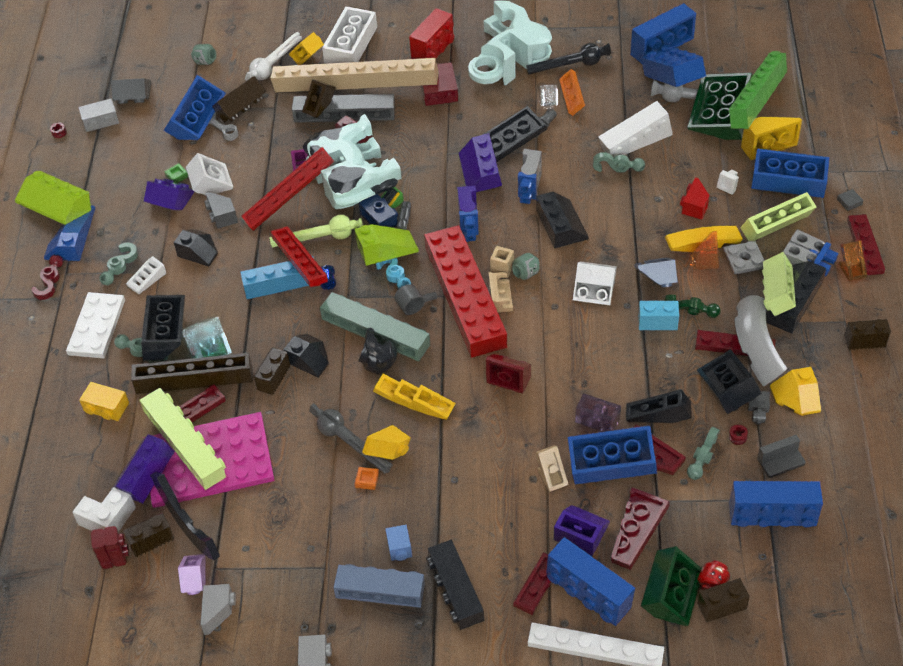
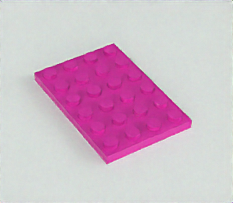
M261 412L194 426V431H199L205 440L204 443L211 445L215 452L214 456L217 459L220 457L226 466L224 469L226 478L207 490L201 486L176 452H174L162 472L178 502L275 481ZM162 434L152 435L154 437L163 439L169 445V443L165 440ZM154 485L150 491L153 508L165 506Z

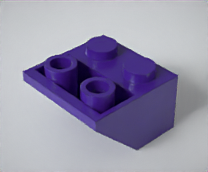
M155 178V181H147L143 202L172 210H183L195 191L185 183L177 184L173 183L174 181L170 179L162 180Z
M570 505L562 511L554 526V540L560 542L565 537L587 554L593 556L610 521Z

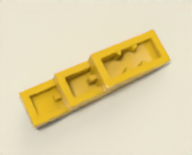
M737 226L701 227L665 236L671 251L701 253L705 247L722 248L724 243L740 244L743 240Z
M382 374L373 392L402 406L445 420L448 419L456 404L423 385H420L418 388L403 379L398 382L385 374Z

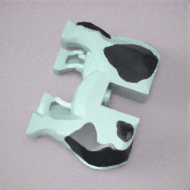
M365 114L360 117L357 123L314 133L303 145V149L308 155L306 160L323 147L335 161L328 168L321 170V173L316 177L318 184L323 182L325 196L329 199L334 209L347 208L368 197L391 190L398 184L397 180L402 179L400 166L394 158L384 160L380 167H375V162L371 164L366 162V160L381 158V151L374 137L370 138L366 143H357L366 136L373 135L371 123Z

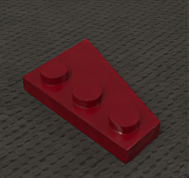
M652 435L657 471L674 475L686 461V457Z

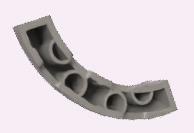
M750 295L740 300L736 307L738 316L735 317V327L742 351L749 355L752 361L750 367L764 387L788 368L777 353L767 329L766 307L763 302L765 298L758 295Z

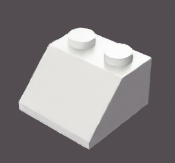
M197 153L186 166L192 189L198 194L206 195V192L216 194L233 188L225 163Z

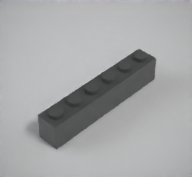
M394 94L333 95L331 103L318 118L302 112L307 96H293L292 113L294 122H336L344 116L359 121L360 117L364 114L369 121L395 120Z

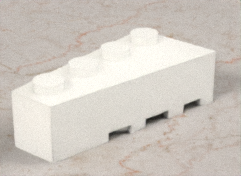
M656 101L598 137L602 149L614 158L617 155L628 154L673 135L667 111Z

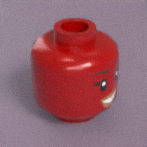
M716 560L705 563L698 576V582L702 586V590L726 583L730 579L728 567Z

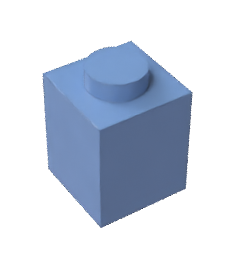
M407 525L386 528L391 561H403L412 557Z

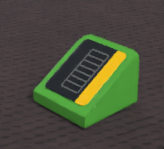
M394 187L391 190L385 191L381 198H384L391 208H396L403 202V193Z

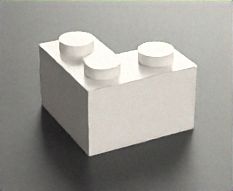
M113 487L102 503L84 496L74 509L73 515L78 525L92 531L100 528L104 530L105 527L115 526L119 532L136 507L130 494Z

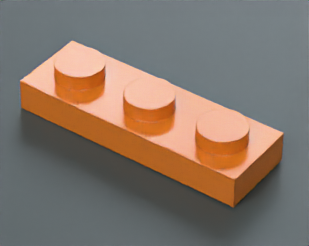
M570 69L559 81L568 113L574 116L585 106L576 72Z

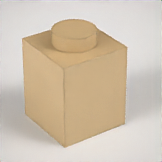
M496 246L490 258V272H505L509 277L514 261V250Z

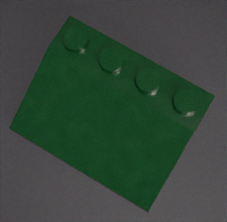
M752 73L706 74L705 77L701 78L687 126L688 130L724 140H742L744 129L731 128L729 108L753 76Z

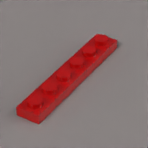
M321 147L241 217L254 231L321 173V170L328 168L335 161Z
M288 226L270 231L272 239L310 287L320 286L328 282L326 273Z

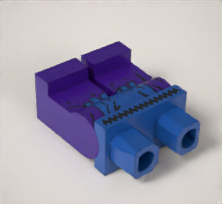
M476 186L457 187L460 228L466 242L475 241L476 235H479Z

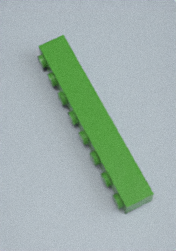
M773 51L767 55L729 108L731 128L749 129L787 73L786 53Z

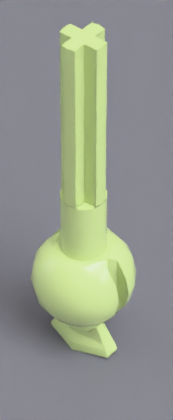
M337 215L327 225L296 231L293 234L299 241L332 235L336 239H345L351 235L352 229L363 226L362 218L355 221L349 220L345 215ZM270 237V243L272 245V248L277 247L278 245L275 243L272 237Z

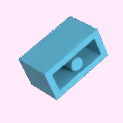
M640 301L638 313L639 330H678V301Z

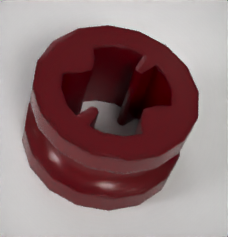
M61 122L54 123L50 127V132L54 138H62L67 134L65 125Z
M738 424L732 426L729 432L730 441L735 445L746 443L748 436L747 428Z

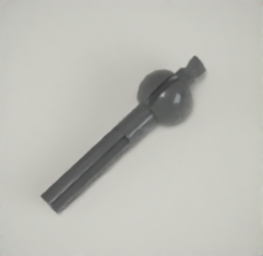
M314 403L310 406L309 412L317 418V428L323 435L330 437L337 435L381 472L386 474L390 471L393 465L385 458L362 453L365 442L344 426V418L339 411L335 409L323 411Z

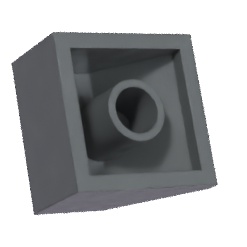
M145 78L111 80L113 101H118V104H128V100H134V103H144V99H149L151 80Z

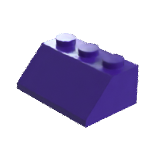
M490 134L472 137L459 152L466 186H476V192L502 186Z
M148 434L139 444L113 487L130 494L133 500L144 503L154 486L150 475L154 472L162 473L175 451L163 439Z

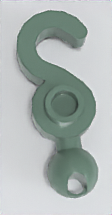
M600 152L593 158V167L598 172L602 171V165L599 163L601 161L608 162L610 167L616 172H625L629 168L640 172L645 168V161L641 158L630 161L625 155H617L613 158L611 154L606 152Z
M127 242L119 245L121 253L130 251V253L115 256L108 260V271H104L99 276L101 284H112L114 275L123 273L126 270V263H131L137 258L138 251L134 244Z
M119 334L115 337L114 344L117 348H130V353L133 356L143 357L142 338L130 341L128 336L124 334ZM167 356L164 360H156V361L147 360V361H148L149 363H153V362H163V361H166V360L168 359V356Z
M711 427L702 447H697L693 456L696 461L687 468L689 478L697 480L702 477V466L705 463L709 464L712 459L713 453L710 451L713 444L715 445L720 433L719 429Z

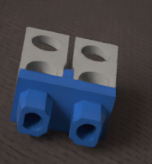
M524 149L523 165L521 172L518 173V197H520V203L530 204L531 199L536 200L537 189L542 175V151Z
M798 229L783 251L792 265L810 261L825 267V277H827L832 265L824 261L834 265L839 254L830 250V243H824L822 240Z

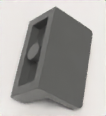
M797 435L760 447L757 458L769 478L804 466L806 462L798 450L800 439Z

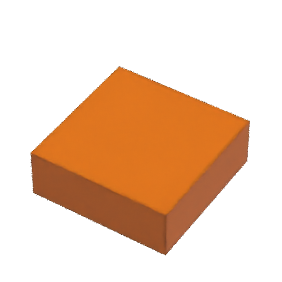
M358 467L355 488L376 490L379 469Z

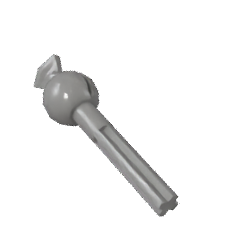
M655 80L651 87V96L662 94L663 99L670 103L679 101L681 97L696 99L698 89L685 88L683 85L678 87L666 83L661 85Z

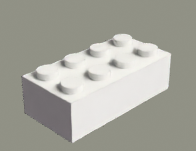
M345 7L322 47L324 63L359 62L377 29L376 12Z

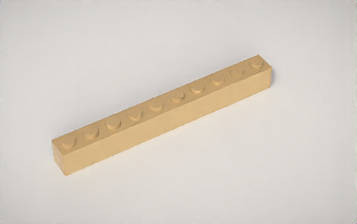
M436 58L273 66L271 81L275 93L309 91L312 79L335 86V90L437 85L439 72Z

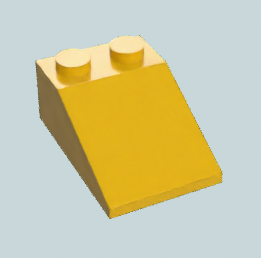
M787 117L755 118L749 129L743 130L741 148L750 160H754L757 149L782 151L797 146L802 119Z

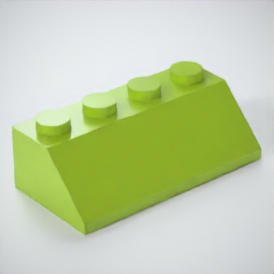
M35 171L27 176L15 198V203L64 225L91 211L88 191L42 171Z

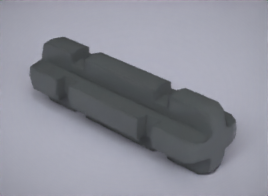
M403 201L401 204L397 229H407L409 212L411 211V203L409 201Z

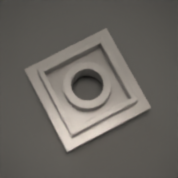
M748 241L747 243L730 245L723 248L734 274L763 269V261L765 260L756 241Z

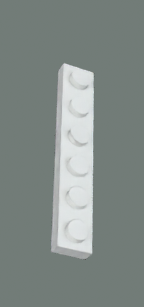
M538 623L531 624L528 639L529 647L630 666H662L664 647Z

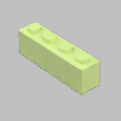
M808 192L748 218L740 228L748 241H755L808 217L817 207Z
M784 252L763 261L762 274L764 279L762 282L764 285L763 294L765 296L763 302L768 311L771 310L774 316L796 307L793 267Z

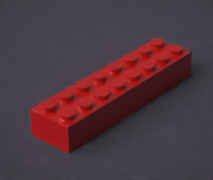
M457 225L424 234L425 249L470 357L473 358L507 348V332L460 226Z

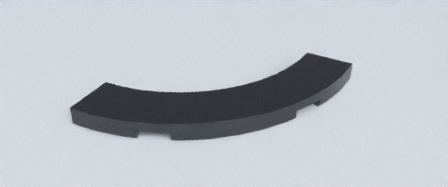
M159 472L152 473L150 477L158 493L182 531L208 558L213 561L219 558L220 554L213 538L206 535L201 529L193 526L192 519L184 509H181L165 475Z

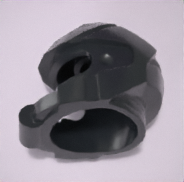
M368 328L365 334L364 347L358 362L363 363L367 371L378 375L389 370L395 363L397 348L390 339L384 345L379 344L374 336V329Z

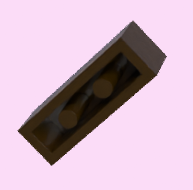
M253 76L216 102L212 107L224 123L228 120L232 122L239 117L237 113L240 111L246 112L251 108V103L257 104L264 99L262 95L266 93V90L257 78Z

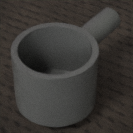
M412 284L402 286L394 296V300L406 315L417 313L422 309L425 302L437 299L436 292L421 295Z

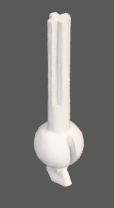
M294 33L265 59H254L250 63V72H247L245 80L247 81L253 76L260 81L267 79L271 75L272 65L302 39L300 33Z

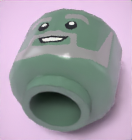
M197 44L194 46L191 56L198 65H211L216 59L217 54L212 45Z
M524 253L515 258L512 265L513 274L522 280L533 277L539 272V259L531 253Z

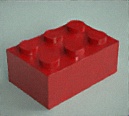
M435 8L409 36L411 59L437 58L445 51V48L454 40L452 14Z

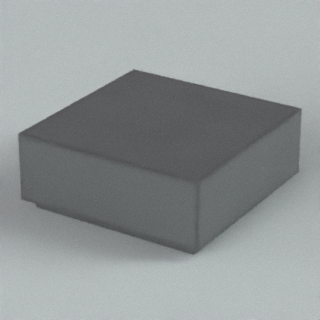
M854 189L839 194L837 200L847 211L863 205L864 201Z

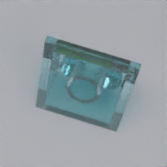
M217 316L182 329V338L191 358L221 356L232 352Z

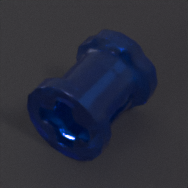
M331 265L322 266L321 268L326 273L328 282L321 284L320 287L325 290L333 289L336 286V280L334 279L335 269Z

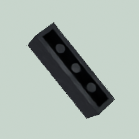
M452 539L429 547L426 561L429 569H434L435 575L433 576L437 587L441 586L443 590L441 595L444 604H449L451 608L449 614L453 624L457 623L459 629L462 630L485 621L483 607Z

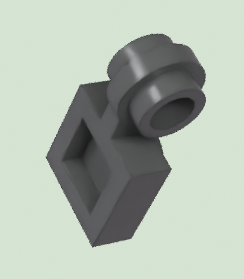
M761 391V395L748 402V411H753L752 422H756L759 425L765 423L766 412L769 413L770 392Z

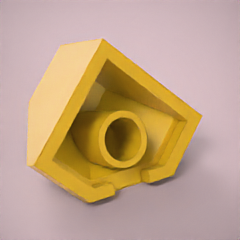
M812 367L791 370L770 384V390L775 403L781 406L786 405L794 409V412L801 416L821 412L818 382Z

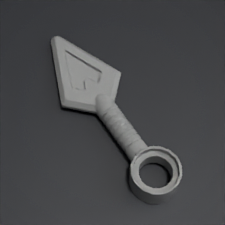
M216 112L214 113L208 124H212L221 130L225 140H235L239 135L237 127L233 124H222L216 120Z

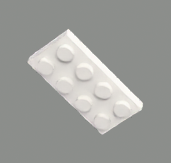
M88 292L66 350L68 355L105 358L125 302L124 295Z

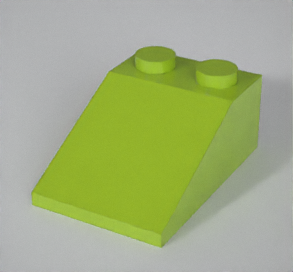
M373 224L363 225L360 228L354 229L357 246L366 266L419 252L409 230Z

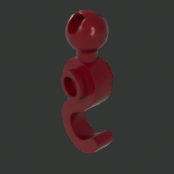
M51 256L49 259L50 266L41 270L40 277L47 289L39 291L36 287H32L31 290L36 299L46 300L54 295V283L60 278L57 269L62 267L64 262L61 256Z

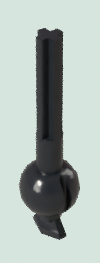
M587 43L581 47L580 52L526 65L527 72L530 75L578 62H583L588 66L595 65L600 61L601 56H610V44L598 47L595 43Z

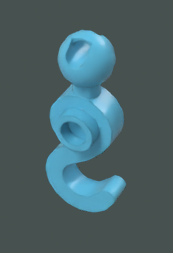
M397 258L376 263L378 270L384 264L390 263L386 270V277L389 282L397 283L398 289L411 284L410 279L405 277L404 268L398 265Z

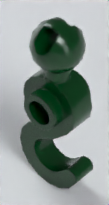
M666 295L664 301L678 300H676V295ZM691 297L690 300L678 301L679 310L685 309L690 315L697 316L699 313L704 312L708 317L716 318L721 313L719 305L715 303L704 305L701 302L702 300L696 297Z

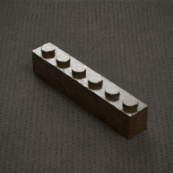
M249 353L134 364L132 365L131 381L136 394L152 393L159 388L162 391L253 382V369Z

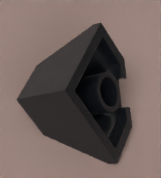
M182 230L173 242L178 257L208 267L218 254L211 235L199 230Z
M308 334L294 336L283 349L288 354L291 366L317 378L329 365L323 341Z

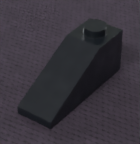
M682 389L626 404L627 422L675 423L692 418L691 401Z

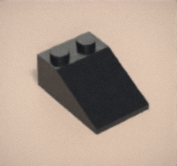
M731 349L697 369L727 414L736 411L739 407L762 394L752 374Z

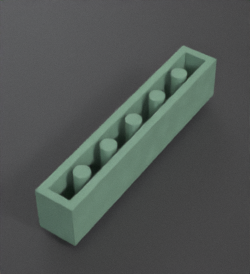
M332 292L320 307L322 320L364 338L367 329L373 328L374 336L379 344L384 345L390 339L395 344L398 353L416 361H420L430 347V335L425 330L417 329L406 322L394 319L390 315L382 314L376 309L368 308L357 301L354 302L347 299L343 295Z

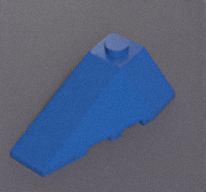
M91 205V211L61 226L47 246L44 255L45 260H49L53 255H59L64 261H80L94 215V205Z

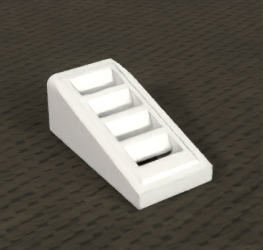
M152 256L131 277L126 285L139 295L166 274L163 263Z

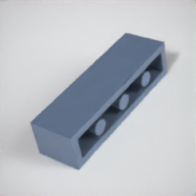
M352 564L338 565L334 592L335 597L339 599L421 608L425 580L424 574L416 571L400 572L396 569L382 570L371 566L364 568L356 567Z

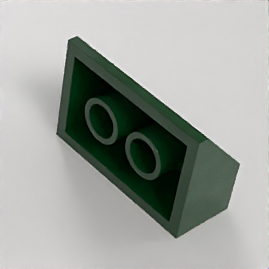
M677 546L657 550L641 607L655 618L682 626H689L700 585L698 576L702 568Z

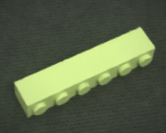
M159 388L140 399L144 413L205 490L226 478L224 471L226 466L220 457L217 459L214 456L215 452L211 445H206L202 434L199 431H194L192 422L189 418L185 419L183 417L184 414L178 405L174 406L173 399L169 393L165 394Z

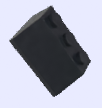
M555 192L536 196L537 214L554 249L589 239L570 199Z

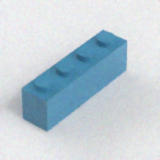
M290 261L240 272L246 299L309 286Z

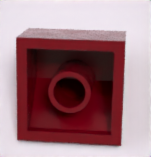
M492 354L487 356L486 382L518 393H524L531 378V364L511 359L504 355Z

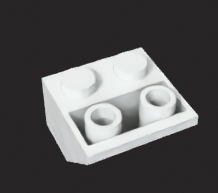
M578 262L573 300L610 305L617 266Z

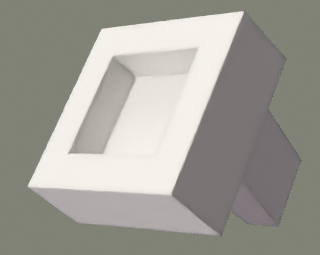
M723 170L719 175L716 188L733 194L736 191L739 179L737 176L738 172L734 170L726 172Z

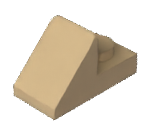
M553 445L537 451L536 454L540 467L537 469L548 491L551 492L569 485L558 447Z

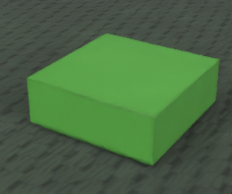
M179 163L164 171L165 176L173 180V183H179L189 177L187 171Z

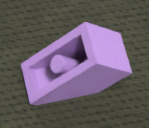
M204 554L183 557L178 567L181 593L187 592L188 595H195L203 591V585L206 584Z

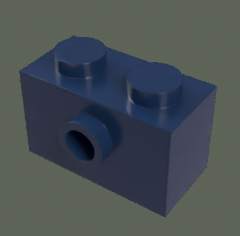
M378 194L359 202L360 215L370 225L391 228L397 226V211L391 208L387 201Z

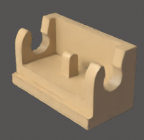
M488 272L490 296L497 312L513 311L509 279H499L508 277L507 273Z

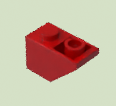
M695 177L692 184L689 183L686 196L683 195L681 198L680 206H682L681 214L702 220L708 209L710 195L699 178Z

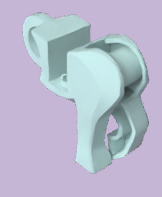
M494 1V15L484 20V32L490 34L493 38L481 47V54L470 61L468 66L469 76L473 81L481 84H492L503 77L504 85H507L516 78L515 61L526 68V65L549 59L552 53L551 46L549 45L552 40L551 32L546 26L531 21L523 7L510 1ZM506 20L512 21L509 27L503 25L502 22ZM482 65H488L493 70L483 72L477 68Z

